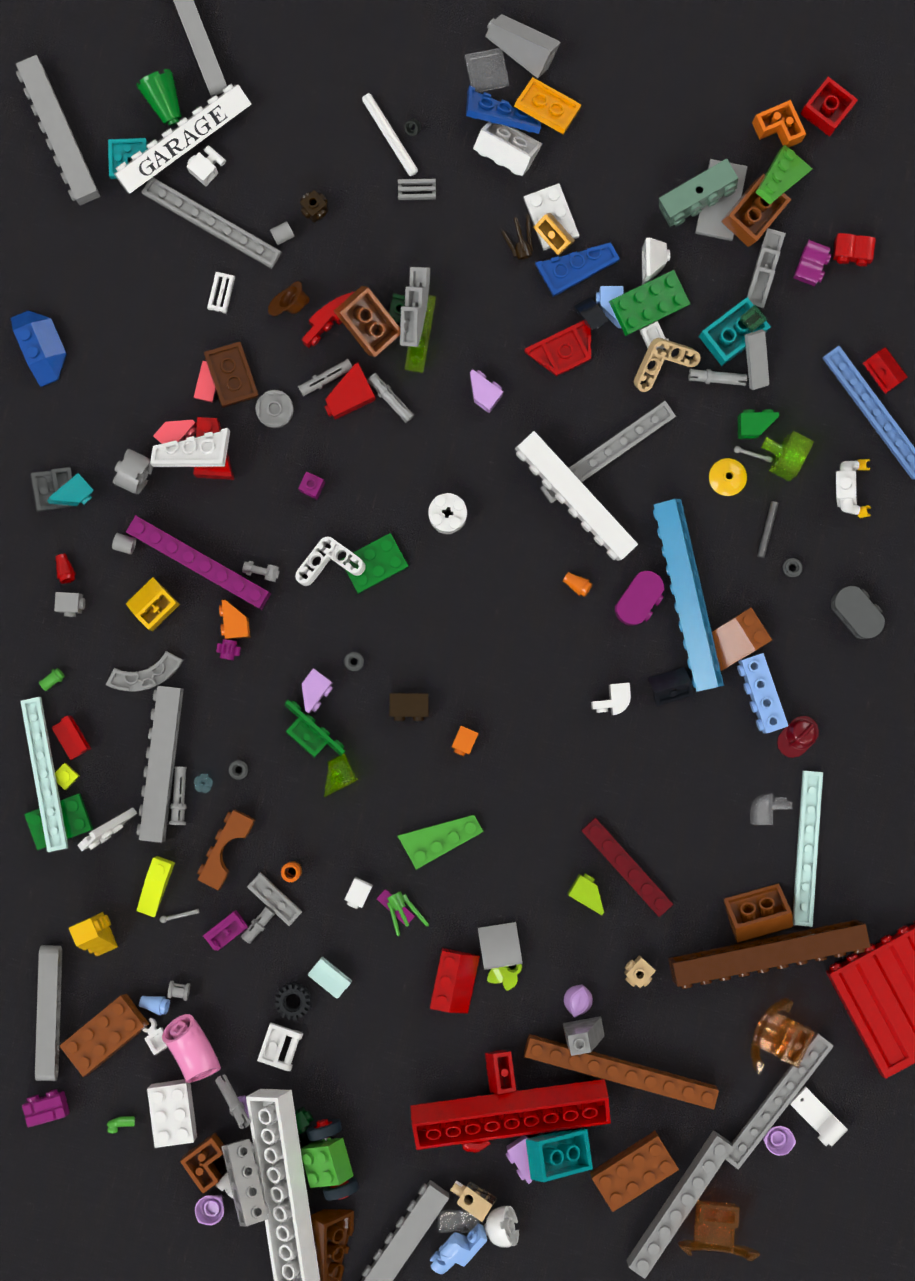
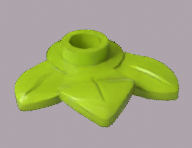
M522 964L516 965L514 969H510L509 966L493 968L488 973L487 981L494 984L503 982L504 988L508 991L517 984V974L521 972Z

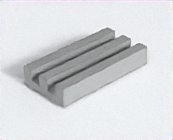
M436 179L398 180V200L436 199ZM408 185H432L419 187H402ZM432 191V194H402V192Z

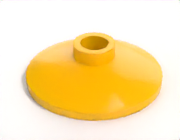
M721 459L712 466L709 472L711 487L715 492L723 496L738 494L747 482V473L744 466L735 459ZM726 473H731L732 479H727Z

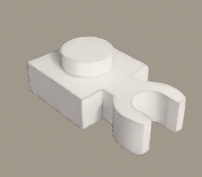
M150 1018L151 1027L143 1029L149 1036L144 1039L152 1053L157 1055L167 1048L162 1040L164 1029L163 1027L157 1029L156 1020Z

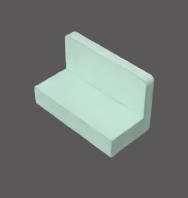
M323 956L308 973L310 978L335 998H339L352 982L349 977Z

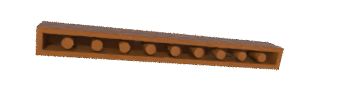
M531 1034L528 1035L524 1050L526 1058L713 1110L719 1093L715 1085L593 1051L571 1056L567 1044Z

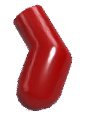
M487 1140L461 1145L463 1150L477 1153L489 1146L491 1142Z

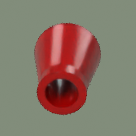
M67 554L57 555L55 557L57 579L62 584L74 581L76 573L67 558Z

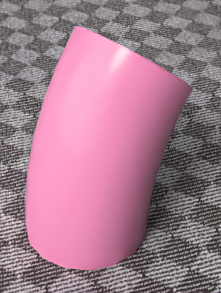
M181 1015L167 1025L163 1031L162 1040L174 1056L186 1083L204 1079L221 1069L208 1038L192 1015Z

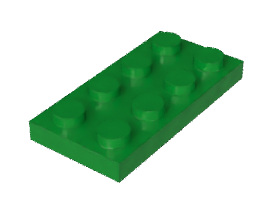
M674 270L609 301L625 336L690 305Z

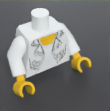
M870 459L844 461L840 464V471H836L837 507H840L843 512L858 515L859 518L871 516L867 512V509H871L869 505L861 507L857 505L856 470H870L866 466L867 461H870Z

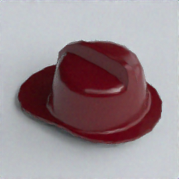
M807 716L795 718L778 736V749L787 757H799L817 740L819 734L818 725Z

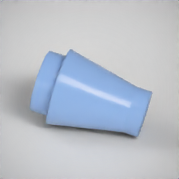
M142 996L139 1002V1007L160 1016L162 1014L166 1015L170 1006V1000L166 999L165 996Z

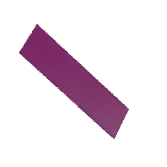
M385 889L377 900L390 911L387 905L389 903L387 898L392 895ZM403 907V912L408 923H410L415 916L406 907ZM395 911L396 917L405 925L399 911Z

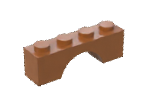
M236 809L232 813H227L224 819L226 823L224 829L218 831L215 837L217 840L215 846H211L207 852L206 857H208L206 864L202 863L197 872L200 875L199 881L216 890L221 889L230 872L223 862V850L230 840L246 838L256 819Z

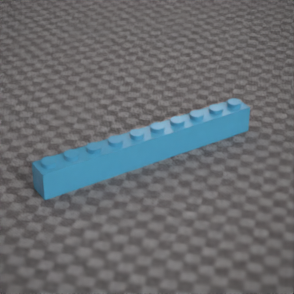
M672 499L654 504L653 515L655 520L658 521L659 528L657 532L663 543L662 554L666 557V571L671 578L670 589L676 600L674 604L675 610L679 613V628L684 635L683 646L688 652L689 658L687 663L693 674L692 685L696 688V692L724 686L682 500Z

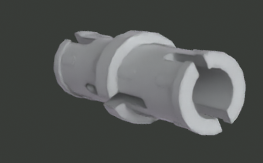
M266 906L259 916L251 921L252 924L241 935L242 939L251 944L260 931H264L265 925L275 913Z

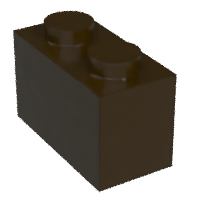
M390 693V717H394V721H405V717H413V721H425V717H429V694Z

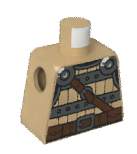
M456 1180L450 1190L460 1197L457 1204L481 1222H483L497 1199L472 1182L464 1186Z

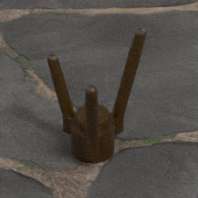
M529 214L526 215L527 241L523 240L518 218L514 217L519 238L516 248L506 232L502 231L506 242L512 250L513 256L517 257L518 260L531 257L534 251Z

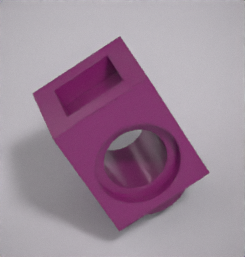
M306 472L298 489L301 493L318 500L325 481Z

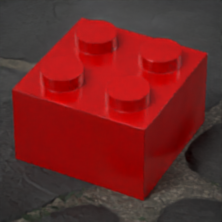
M827 77L800 114L830 137L853 109L858 99L830 77Z

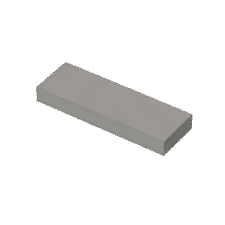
M761 329L745 334L749 388L752 390L769 385L765 331Z
M261 872L247 886L288 926L303 912Z

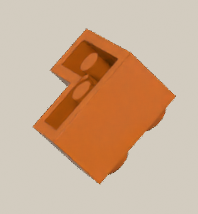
M791 100L756 114L752 122L759 140L777 133L782 145H786L788 148L802 142L806 135Z

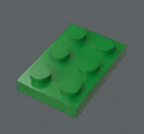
M389 533L353 552L366 565L365 571L361 575L355 576L347 570L346 572L359 594L409 566L393 536ZM352 561L349 562L354 568H359L358 564Z
M80 793L60 800L67 839L93 830ZM39 808L24 814L37 850L46 848Z

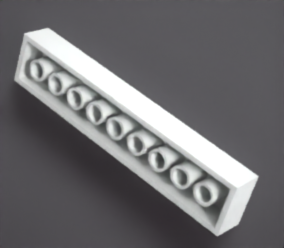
M259 1089L246 1096L251 1121L250 1127L255 1149V1160L259 1166L258 1177L264 1187V1202L267 1203L269 1208L265 1226L274 1281H320L292 1090Z

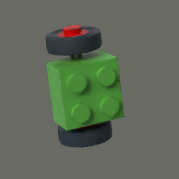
M337 1118L323 1119L306 1129L307 1136L313 1142L301 1148L302 1161L310 1188L324 1187L323 1193L326 1200H341L359 1189L357 1179L353 1177L343 1138L331 1139V1136L342 1130L341 1122Z

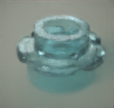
M206 774L197 776L194 779L196 791L209 792L213 785L212 779Z

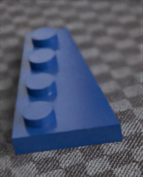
M469 85L466 116L539 134L541 129V122L512 107L508 101L503 99L501 102L491 98V94L486 92L483 94L478 93L474 87Z
M610 242L588 248L584 251H576L569 255L535 262V265L554 297L613 265L620 258Z

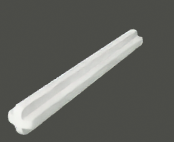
M370 93L362 97L363 103L409 176L415 175L418 172L416 165Z

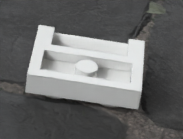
M270 1022L257 1061L285 1071H291L293 1066L291 1063L303 1033ZM286 1036L292 1037L284 1061L278 1060Z

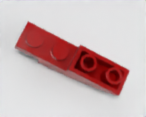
M354 292L332 300L309 319L312 328L302 338V342L306 347L315 346L321 339L320 335L324 331L328 332L331 329L333 321L338 325L342 323L334 313V310Z

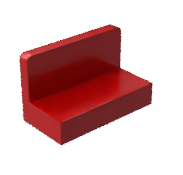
M886 347L863 363L884 393H887L907 378L905 372Z
M66 716L61 719L60 723L54 725L52 729L69 759L73 760L90 750L91 747L73 716Z

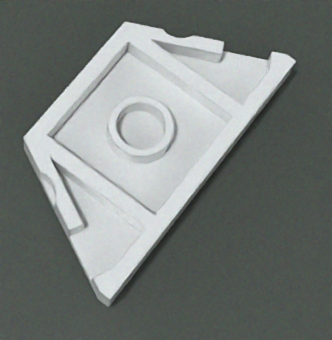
M131 808L91 831L89 836L85 837L78 844V847L81 851L87 848L94 849L100 842L104 843L111 838L113 833L115 834L121 830L123 824L134 817L137 812L134 808Z

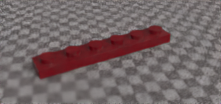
M596 818L581 830L658 917L673 905Z

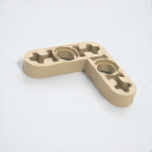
M655 338L650 343L634 379V385L641 392L649 391L656 380L664 360L687 367H695L700 362V354L691 347L663 338ZM662 345L666 349V351H664L663 349L657 350L656 348L657 346ZM679 348L678 355L671 357V352ZM686 354L687 356L694 357L693 359L688 360L684 355ZM655 361V366L652 369H647L648 363Z

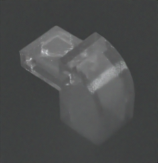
M771 793L758 796L751 805L750 824L773 825V809H792V801H787L786 797H775V801H773V794Z

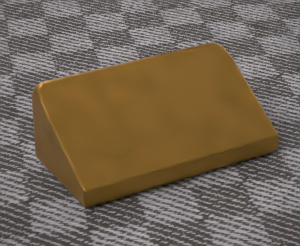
M551 213L545 214L533 227L557 255H560L575 242L572 236Z

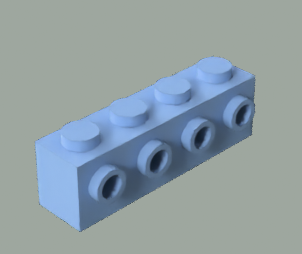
M764 653L738 661V672L740 676L744 677L746 682L743 684L747 695L750 694L752 700L750 707L752 712H756L758 717L756 724L759 731L767 734L788 727Z

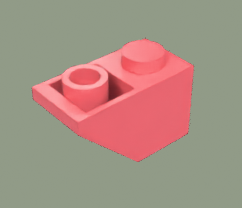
M194 420L168 421L160 427L153 437L161 444L172 441H184L186 438L194 436L197 423Z

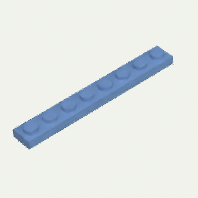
M836 347L822 359L910 478L914 480L915 447L841 347Z

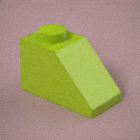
M586 873L584 876L579 874L567 894L600 915H603L604 910L598 886L594 883L595 879Z

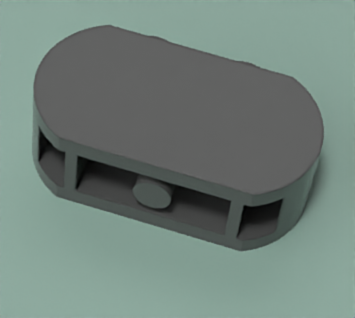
M848 586L838 590L833 595L831 609L856 638L868 639L881 633L885 624L881 608L869 600L870 596L864 589Z

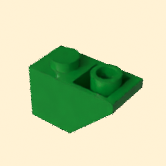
M751 409L743 410V413L738 415V439H757L779 417V412H774L772 409L762 410V412H755V410Z

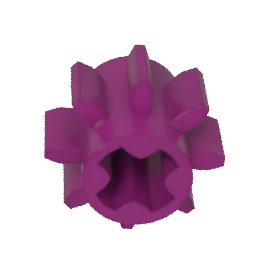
M223 639L222 644L217 643L216 652L220 653V658L234 660L235 656H239L241 647L236 646L237 641Z

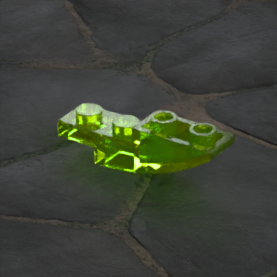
M428 295L420 343L418 347L408 346L404 370L424 372L436 296Z

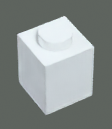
M355 877L344 899L348 901L347 905L355 909L358 906L362 908L373 885Z

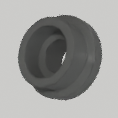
M790 558L784 562L783 572L788 577H797L802 572V564L799 560ZM794 565L795 571H790L789 566Z
M351 652L345 657V666L349 670L358 671L362 668L364 659L361 654ZM356 658L358 660L357 665H352L351 659Z
M241 760L234 761L229 766V774L234 779H243L248 774V766ZM237 766H240L242 768V772L240 774L236 773L235 771Z

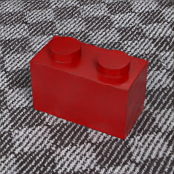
M498 1050L485 1053L490 1093L503 1094L516 1091L511 1051Z

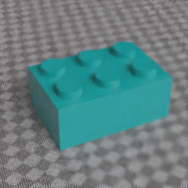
M747 297L704 329L699 338L720 365L723 366L746 348L745 334L761 329L767 333L771 326ZM754 309L763 321L751 330L742 318Z
M587 1129L560 1130L526 1139L531 1180L547 1182L593 1169Z

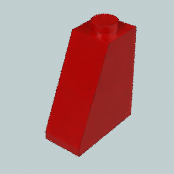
M359 363L353 365L325 399L327 403L324 406L328 416L333 415L335 420L375 401V396Z

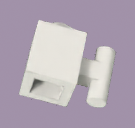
M209 145L204 149V152L209 155L207 158L198 153L188 160V165L186 166L189 173L205 187L218 174L214 164L217 162L223 166L226 162Z

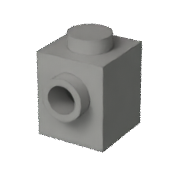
M55 593V612L64 613V616L76 617V613L82 614V609H85V598H83L82 594Z

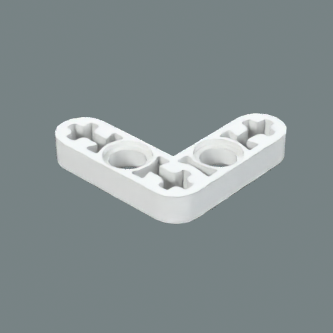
M324 537L297 570L295 577L301 585H311L330 559L355 576L361 575L365 571L366 565L358 556L331 537ZM330 544L331 548H326L325 545ZM346 552V558L339 561V553ZM320 557V564L313 566V559ZM352 561L358 564L359 568H354L349 562ZM306 574L308 578L304 579L302 575Z

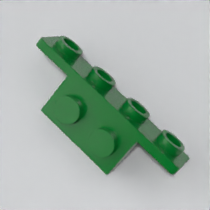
M287 700L285 702V706L298 717L286 733L315 758L327 744L340 756L345 753L343 744L337 739L333 741L329 737L330 733L324 727L319 728L312 716L303 714L300 711L301 707L295 701L290 702Z

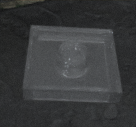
M500 48L465 55L470 85L475 88L476 92L509 86L503 51Z

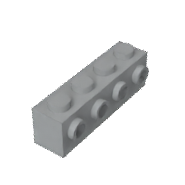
M243 1139L221 1146L239 1225L246 1227L267 1220L269 1208L263 1198L264 1187L262 1182L259 1181V1166L254 1160L253 1154L255 1149L253 1143L250 1142V1139Z

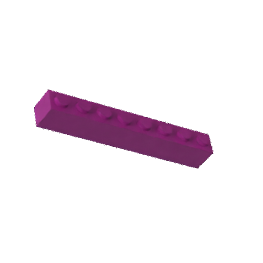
M136 515L126 531L133 537L261 610L271 595L267 590Z

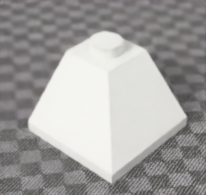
M652 238L645 239L642 247V285L651 281L665 267L667 261H670V249H667V243Z

